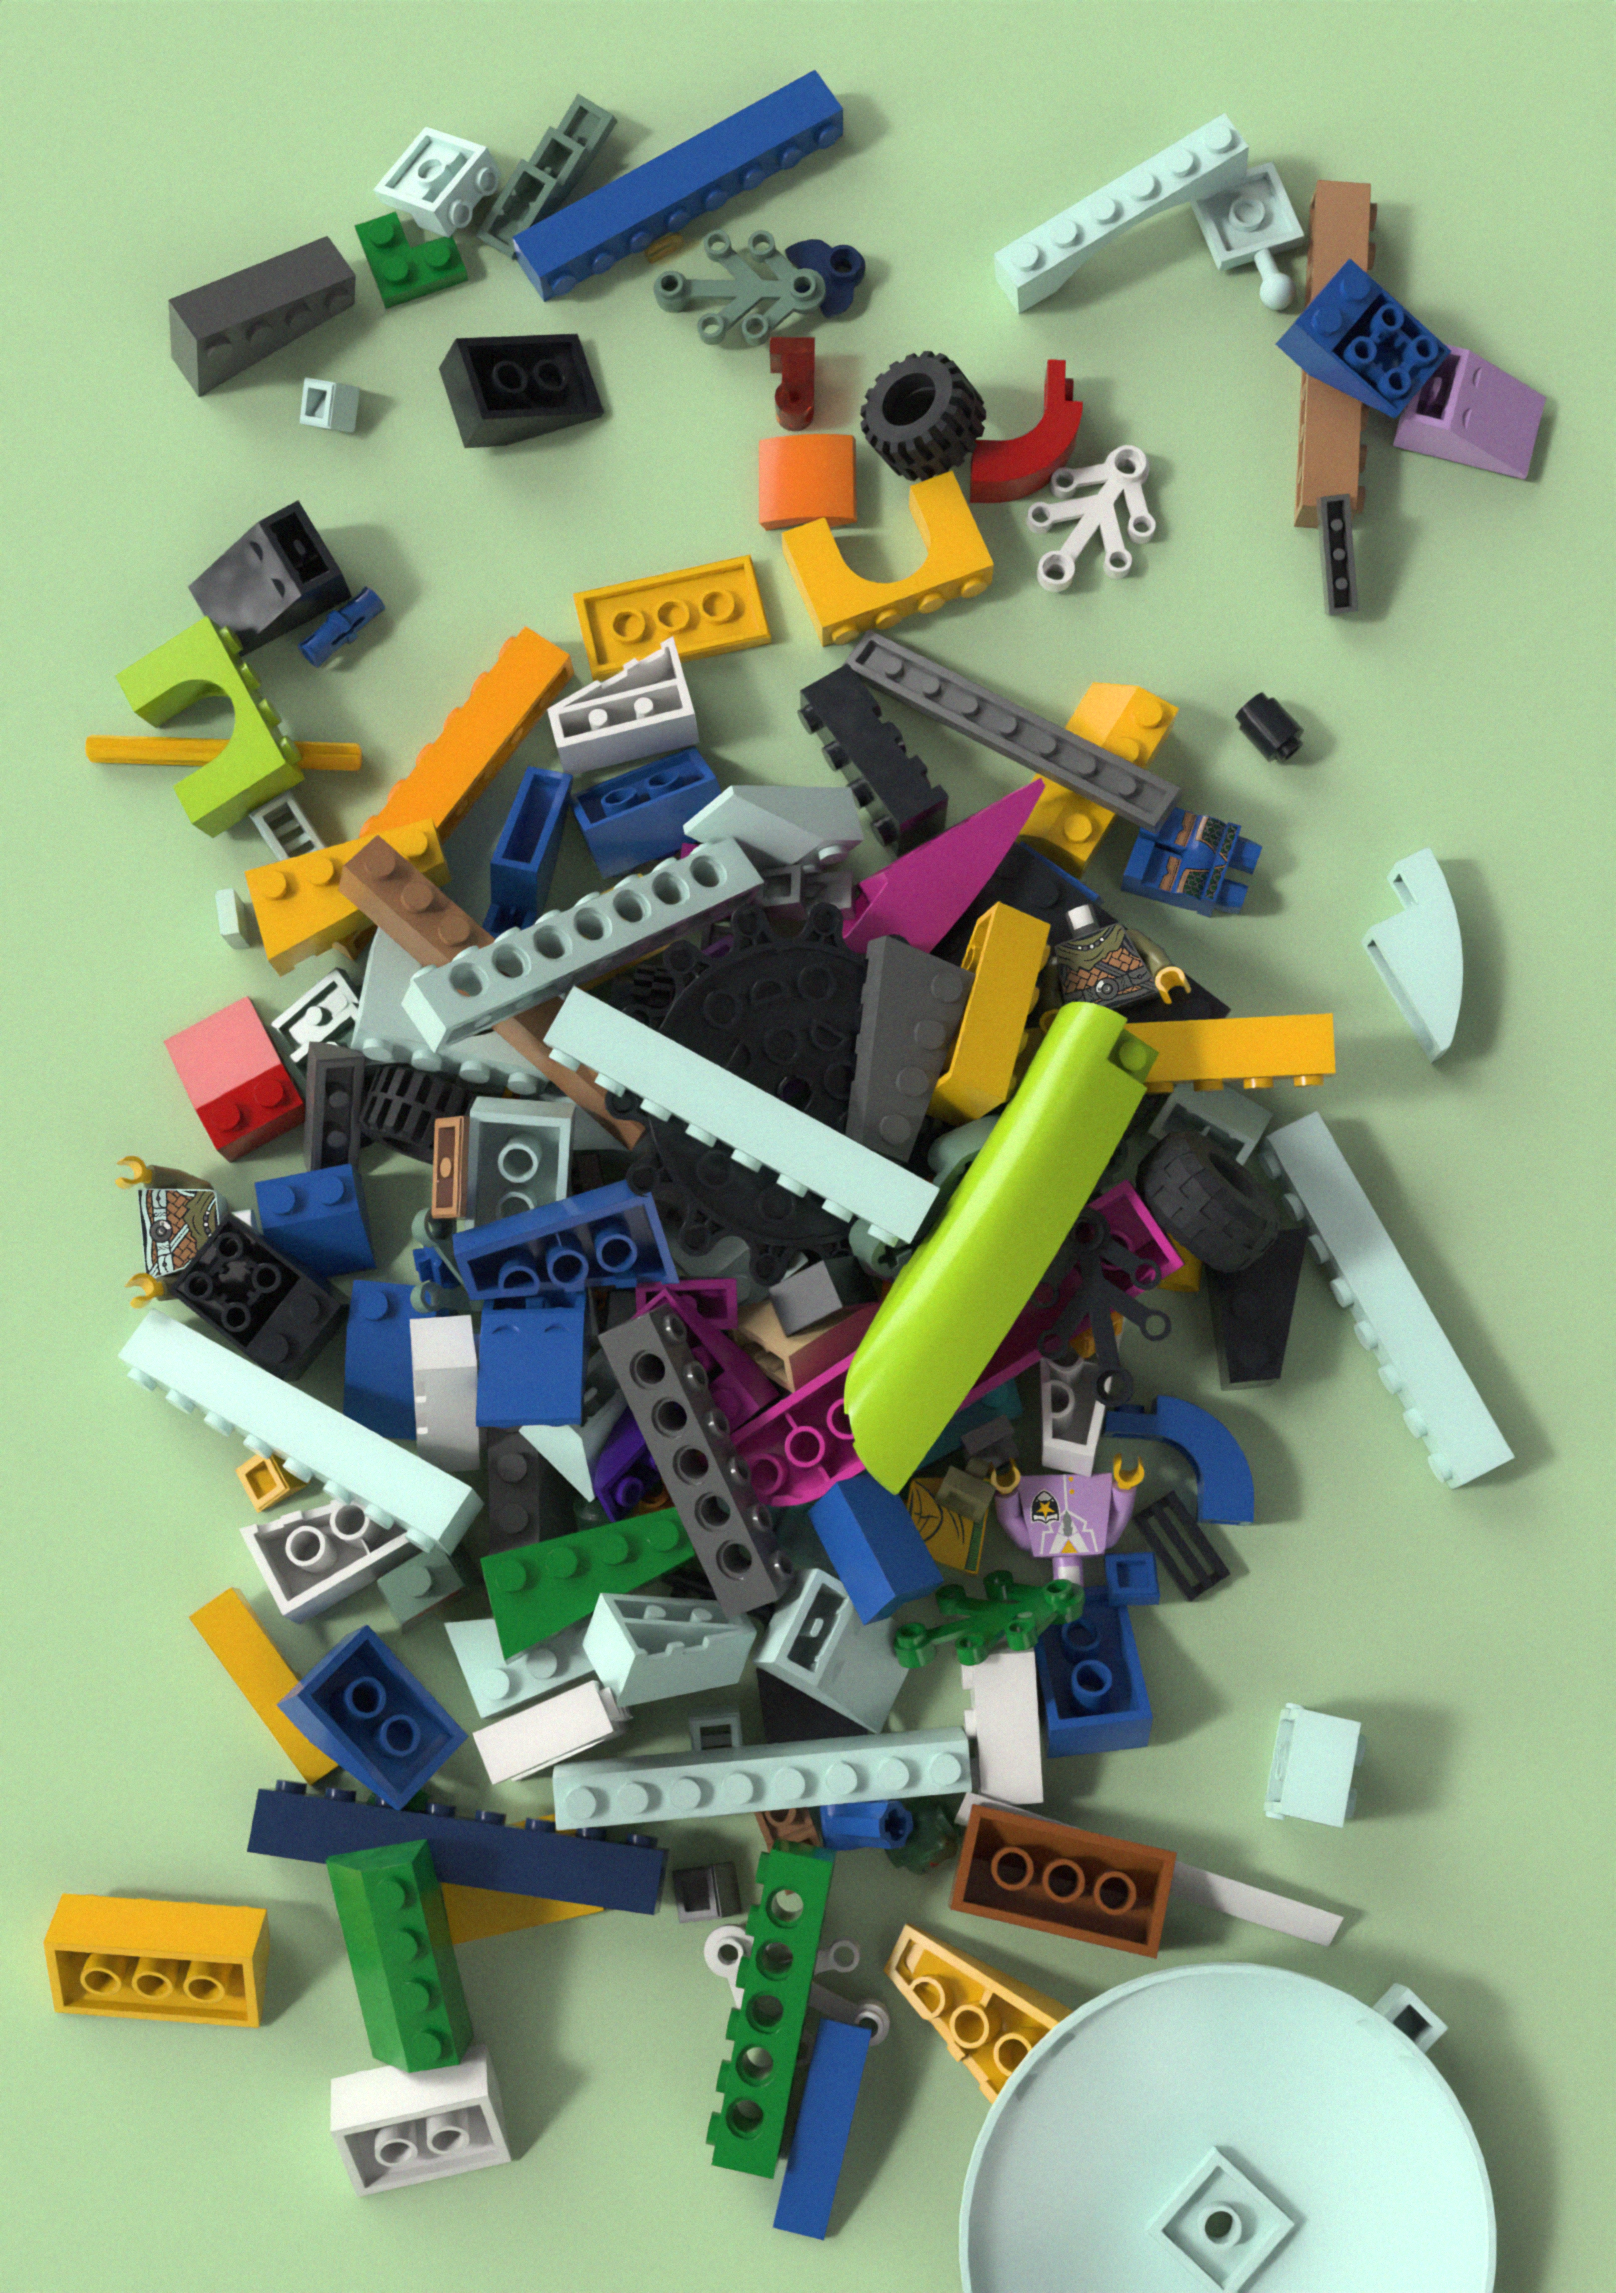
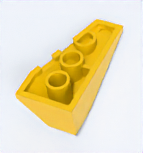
M910 1923L905 1924L883 1969L921 2018L928 2019L949 2045L947 2050L957 2062L962 2061L980 2083L979 2089L992 2104L995 2102L1007 2079L1028 2052L1054 2026L1074 2012L1057 2000Z

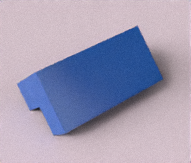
M870 1473L837 1481L807 1512L864 1626L889 1618L904 1603L929 1596L944 1582L899 1493L896 1495L890 1493Z

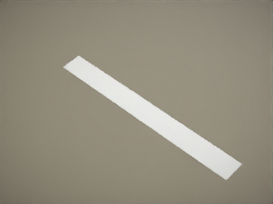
M972 1792L966 1793L954 1823L966 1826L971 1806L976 1804L1076 1828ZM1175 1861L1169 1894L1325 1947H1329L1344 1918Z

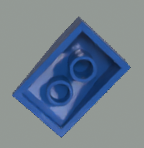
M354 1280L346 1335L343 1415L383 1438L417 1441L410 1319L458 1316V1311L440 1309L435 1312L421 1314L411 1304V1292L415 1285ZM426 1290L425 1300L430 1305L431 1295Z
M1106 1585L1083 1587L1086 1596L1083 1614L1075 1621L1067 1624H1050L1040 1634L1038 1643L1033 1647L1035 1652L1038 1716L1047 1759L1148 1746L1153 1716L1127 1606H1108Z
M368 1625L345 1635L276 1704L310 1743L397 1811L401 1810L469 1737Z

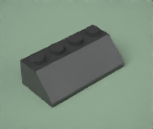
M522 1426L509 1428L488 1427L489 1556L595 1528V1498L589 1502L519 1432Z

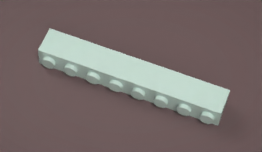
M573 986L543 1039L547 1046L553 1048L549 1055V1058L574 1072L582 1064L598 1073L594 1082L620 1097H622L626 1089L644 1099L640 1108L665 1122L669 1120L671 1114L690 1124L685 1133L710 1147L714 1146L716 1140L723 1142L735 1149L731 1156L733 1160L757 1173L762 1165L780 1174L776 1182L780 1186L802 1198L807 1190L826 1199L822 1209L848 1223L852 1216L855 1215L871 1224L867 1234L893 1248L898 1240L905 1244L911 1243L940 1190L935 1185Z
M1315 1111L1267 1135L1259 1145L1261 1151L1258 1154L1260 1165L1269 1179H1277L1285 1194L1282 1196V1202L1290 1218L1294 1222L1300 1220L1303 1228L1309 1227L1307 1234L1309 1237L1306 1240V1245L1312 1258L1319 1265L1324 1263L1333 1279L1330 1281V1288L1335 1299L1343 1308L1348 1306L1357 1322L1354 1325V1331L1359 1342L1367 1351L1372 1349L1382 1367L1378 1369L1381 1381L1392 1395L1397 1393L1406 1409L1403 1412L1404 1421L1413 1436L1417 1439L1422 1437L1431 1453L1427 1458L1428 1463L1436 1478L1441 1483L1447 1482L1450 1489H1454L1515 1458L1319 1112Z
M153 1307L118 1354V1357L131 1369L127 1377L141 1388L152 1392L157 1386L168 1393L165 1399L181 1411L190 1415L195 1408L207 1415L204 1422L219 1433L229 1437L235 1431L244 1436L246 1439L243 1444L257 1455L268 1460L273 1453L284 1459L286 1462L283 1467L302 1481L308 1483L312 1476L326 1484L323 1490L340 1503L349 1506L351 1501L355 1500L367 1507L364 1514L378 1525L390 1529L393 1523L402 1527L408 1531L405 1538L427 1553H431L434 1547L451 1556L484 1505L475 1490L469 1485Z
M961 1726L556 1763L552 1777L556 1830L972 1792L969 1745Z

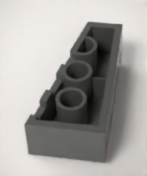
M325 236L168 300L171 358L197 396L200 397L353 306L355 303L356 275L331 239Z
M885 935L868 941L866 959L869 961L866 983L863 984L861 1004H863L861 1030L860 1034H857L855 1054H858L855 1080L851 1083L845 1136L893 1163H908L976 974Z

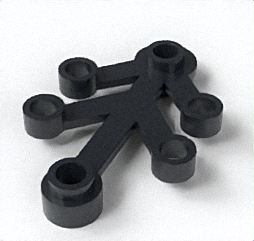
M1083 1207L1063 1241V1247L1037 1285L1038 1287L1041 1284H1049L1053 1289L1052 1299L1047 1303L1038 1302L1035 1297L1036 1287L1029 1300L1034 1306L1041 1309L1054 1307L1059 1302L1061 1296L1059 1286L1078 1261L1080 1262L1083 1282L1051 1329H1047L1040 1334L1037 1347L1041 1355L1047 1359L1058 1360L1063 1358L1069 1351L1070 1337L1089 1311L1099 1370L1094 1374L1091 1382L1092 1393L1101 1404L1109 1407H1118L1131 1399L1135 1383L1130 1372L1120 1365L1110 1307L1140 1328L1142 1335L1151 1341H1162L1167 1338L1171 1332L1172 1323L1166 1313L1160 1310H1150L1104 1278L1100 1256L1129 1273L1131 1282L1141 1290L1148 1291L1156 1288L1161 1282L1162 1271L1153 1260L1140 1259L1112 1240L1111 1228L1105 1216L1093 1208ZM1083 1224H1090L1095 1230L1094 1238L1088 1243H1081L1076 1237L1078 1227ZM1143 1265H1150L1155 1270V1278L1149 1284H1141L1136 1278L1137 1270ZM1152 1316H1160L1164 1319L1165 1329L1160 1335H1150L1146 1330V1322ZM1052 1334L1059 1335L1063 1341L1062 1349L1056 1354L1048 1353L1044 1347L1046 1338ZM1111 1376H1118L1123 1381L1124 1388L1118 1396H1110L1105 1391V1382Z

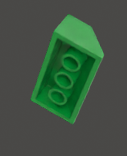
M428 1839L328 1856L325 1861L373 2058L407 2073L460 2065L474 2038V2033Z

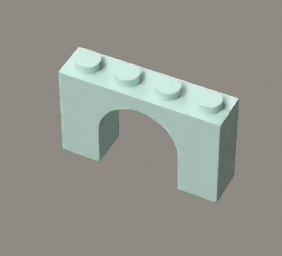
M378 927L369 951L351 1049L362 1051L366 1057L377 1061L392 1059L412 1064L414 1068L424 1072L442 1071L459 1075L463 1080L470 1083L489 1082L506 1086L510 1091L517 1094L529 1095L536 1093L541 1095L550 1079L496 1031L485 1035L470 1036L436 1053L432 1051L401 1004L411 984V977L421 969L422 965ZM565 992L558 995L563 1000L565 998Z

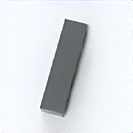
M1350 493L1316 497L1325 614L1358 611Z

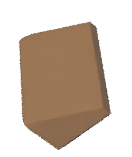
M470 1116L439 1118L435 1121L432 1219H466Z

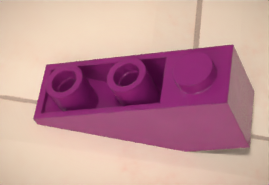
M666 1287L630 1318H635L666 1303L670 1304L673 1313L677 1314L685 1325L687 1332L686 1341L694 1359L706 1371L708 1390L716 1407L721 1409L727 1417L730 1427L729 1435L748 1423L780 1396L779 1392L747 1353L670 1288Z

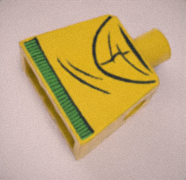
M911 1478L907 1500L902 1499L935 1564L966 1576L976 1577L979 1571L988 1508L980 1524L934 1503L944 1478ZM989 1478L983 1479L984 1482L992 1485Z

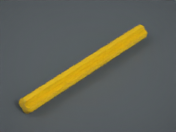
M90 735L86 739L85 753L89 761L94 763L204 766L225 749L230 739ZM293 741L302 756V760L297 762L300 769L357 771L361 768L363 754L360 745L357 743Z

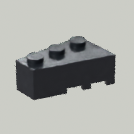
M1309 1227L1279 1230L1278 1238L1244 1270L1227 1273L1222 1270H1216L1205 1263L1221 1391L1270 1387L1280 1379Z

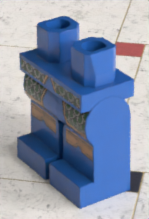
M1175 807L1156 835L1140 827L1123 875L1120 891L1182 909L1197 911V914L1209 918L1213 909L1239 914L1249 886L1226 879L1224 876L1228 867L1253 875L1262 846L1239 836L1242 827L1231 822L1225 824L1216 818L1197 815Z

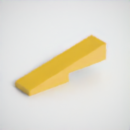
M228 1588L188 1617L309 1786H313L340 1766L310 1743L277 1707L276 1704L302 1679V1676L299 1672L293 1670L240 1589Z

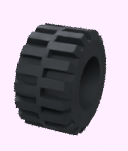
M923 351L920 357L912 353L907 355L905 361L901 363L895 361L889 365V371L885 374H879L875 379L876 385L874 388H869L865 395L868 402L861 406L860 415L864 420L860 422L862 432L866 435V440L897 475H903L906 480L915 481L919 477L922 481L933 478L936 474L941 475L949 472V469L954 465L958 468L965 462L963 459L965 455L974 452L978 446L975 440L982 437L985 429L981 423L986 420V410L982 406L984 401L981 395L956 363L942 353L935 356L932 351Z
M399 1066L379 1067L356 1124L364 1134L377 1143L410 1158L433 1165L436 1119L470 1116V1110L477 1097L455 1084L421 1071Z

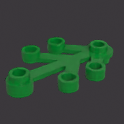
M996 1570L984 1577L983 1583L986 1595L992 1601L966 1597L964 1587L959 1584L943 1586L935 1593L939 1612L943 1615L960 1614L972 1617L928 1630L924 1624L919 1622L901 1626L896 1631V1638L893 1641L898 1663L904 1668L911 1669L928 1665L937 1656L936 1645L957 1639L955 1641V1648L958 1660L962 1665L973 1666L984 1662L989 1656V1651L1004 1635H1006L1010 1649L1015 1651L1030 1649L1038 1643V1637L1050 1624H1067L1075 1621L1083 1614V1605L1086 1601L1084 1589L1081 1585L1066 1579L1050 1581L1043 1587L1014 1583L1013 1575L1008 1570ZM1006 1599H1010L1020 1602L1016 1604H1007L994 1601H1003Z

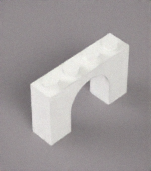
M592 1680L472 1734L492 1785L509 1779L512 1782L520 1781L552 1767L556 1763H561L630 1732L626 1721L634 1718L630 1706L617 1707L610 1687L604 1688L602 1682Z

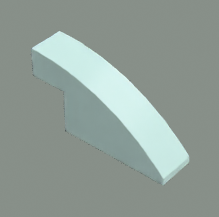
M1430 846L1396 862L1386 877L1405 910L1370 927L1360 942L1430 1063L1440 1059L1449 1049L1454 1037L1462 999L1463 955L1461 933L1455 905L1445 876Z

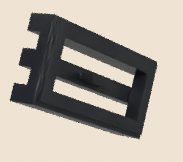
M1174 1490L1131 1518L1187 1603L1231 1574ZM1168 1505L1214 1571L1211 1575H1207L1163 1509ZM1152 1516L1156 1518L1198 1580V1584L1193 1587L1190 1585L1147 1522V1519Z

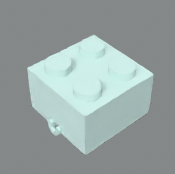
M1286 1703L1285 1708L1287 1709H1281L1263 1807V1811H1266L1265 1816L1284 1821L1285 1816L1322 1825L1343 1828L1344 1818H1352L1356 1805L1357 1790L1355 1787L1350 1786L1353 1767H1360L1365 1753L1366 1737L1359 1734L1361 1722L1305 1710V1706Z

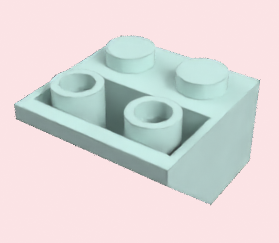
M1178 1084L1174 1088V1093H1171L1146 1133L1141 1146L1150 1151L1169 1132L1193 1129L1213 1140L1218 1146L1231 1154L1237 1162L1244 1165L1272 1118L1273 1113L1224 1084V1090L1216 1092H1194L1193 1084Z
M600 1349L588 1362L581 1424L564 1425L561 1427L532 1425L522 1426L519 1430L589 1502L597 1496L593 1485L603 1447L613 1426L628 1405L605 1352Z

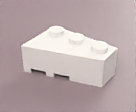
M471 1315L410 1319L418 1457L444 1472L480 1470L479 1450L488 1449L487 1427H476L477 1364H479L480 1334H473Z
M1004 1635L989 1651V1656L984 1662L973 1666H966L960 1663L963 1690H970L971 1708L963 1709L965 1735L968 1740L974 1739L975 1758H970L972 1789H978V1793L981 1796L1008 1805L1043 1803L1035 1652L1033 1647L1023 1651L1010 1649L1006 1635Z

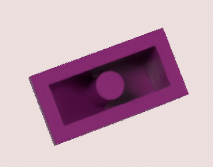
M678 1276L680 1283L662 1285L661 1281L637 1283V1287H635L636 1313L663 1289L668 1287L718 1330L738 1329L736 1278Z

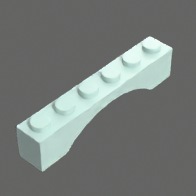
M1225 113L1221 114L995 252L994 264L997 283L1018 314L1024 312L1055 293L1087 260L1133 226L1174 206L1195 200L1209 199L1245 177L1249 146Z

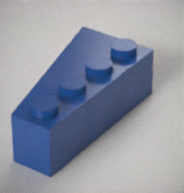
M625 1179L452 1234L454 1256L470 1301L537 1295L538 1291L564 1289L565 1293L585 1291V1287L615 1285L616 1288L637 1287V1283L661 1281L662 1285L680 1283L651 1192L643 1194L648 1197L637 1196L630 1191Z

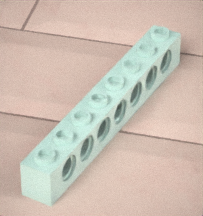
M733 837L716 844L713 841L704 842L696 847L689 856L678 861L675 857L668 858L657 865L651 873L640 878L637 874L630 875L620 881L613 890L602 895L597 891L592 892L580 899L569 910L562 913L559 909L549 911L531 927L522 931L518 927L511 928L502 933L494 943L479 949L478 946H471L460 952L452 962L437 968L435 964L420 969L411 977V984L401 1004L432 1051L436 1053L567 992L573 986L582 985L733 914L737 908L752 902L764 884V880ZM540 952L547 954L551 958L545 957ZM499 971H504L511 977L504 976ZM456 989L465 991L471 997L460 994Z

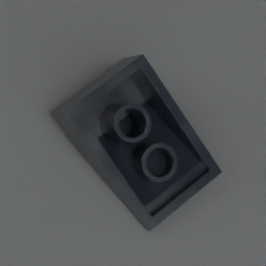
M578 334L456 338L439 367L464 448L507 446L594 420L604 414Z

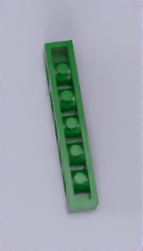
M776 1838L770 1853L761 1851L755 1883L764 1885L761 1904H751L745 1935L754 1937L751 1956H741L735 1985L737 1988L744 1989L741 2009L735 2007L731 2009L725 2038L726 2040L734 2041L731 2061L722 2059L716 2084V2092L724 2093L721 2113L712 2111L706 2137V2144L715 2146L711 2163L713 2166L774 2179L780 2159L837 1856L836 1850ZM783 1890L794 1891L801 1897L803 1907L794 1912L786 1911L778 1904L776 1894ZM775 1942L783 1943L790 1948L793 1959L787 1963H777L769 1957L766 1947ZM763 1995L774 1996L781 2002L783 2011L777 2015L766 2014L759 2008L757 1998ZM752 2048H763L770 2053L773 2063L766 2067H759L750 2061L747 2051ZM744 2100L753 2101L761 2107L763 2115L756 2119L747 2118L741 2114L737 2104Z

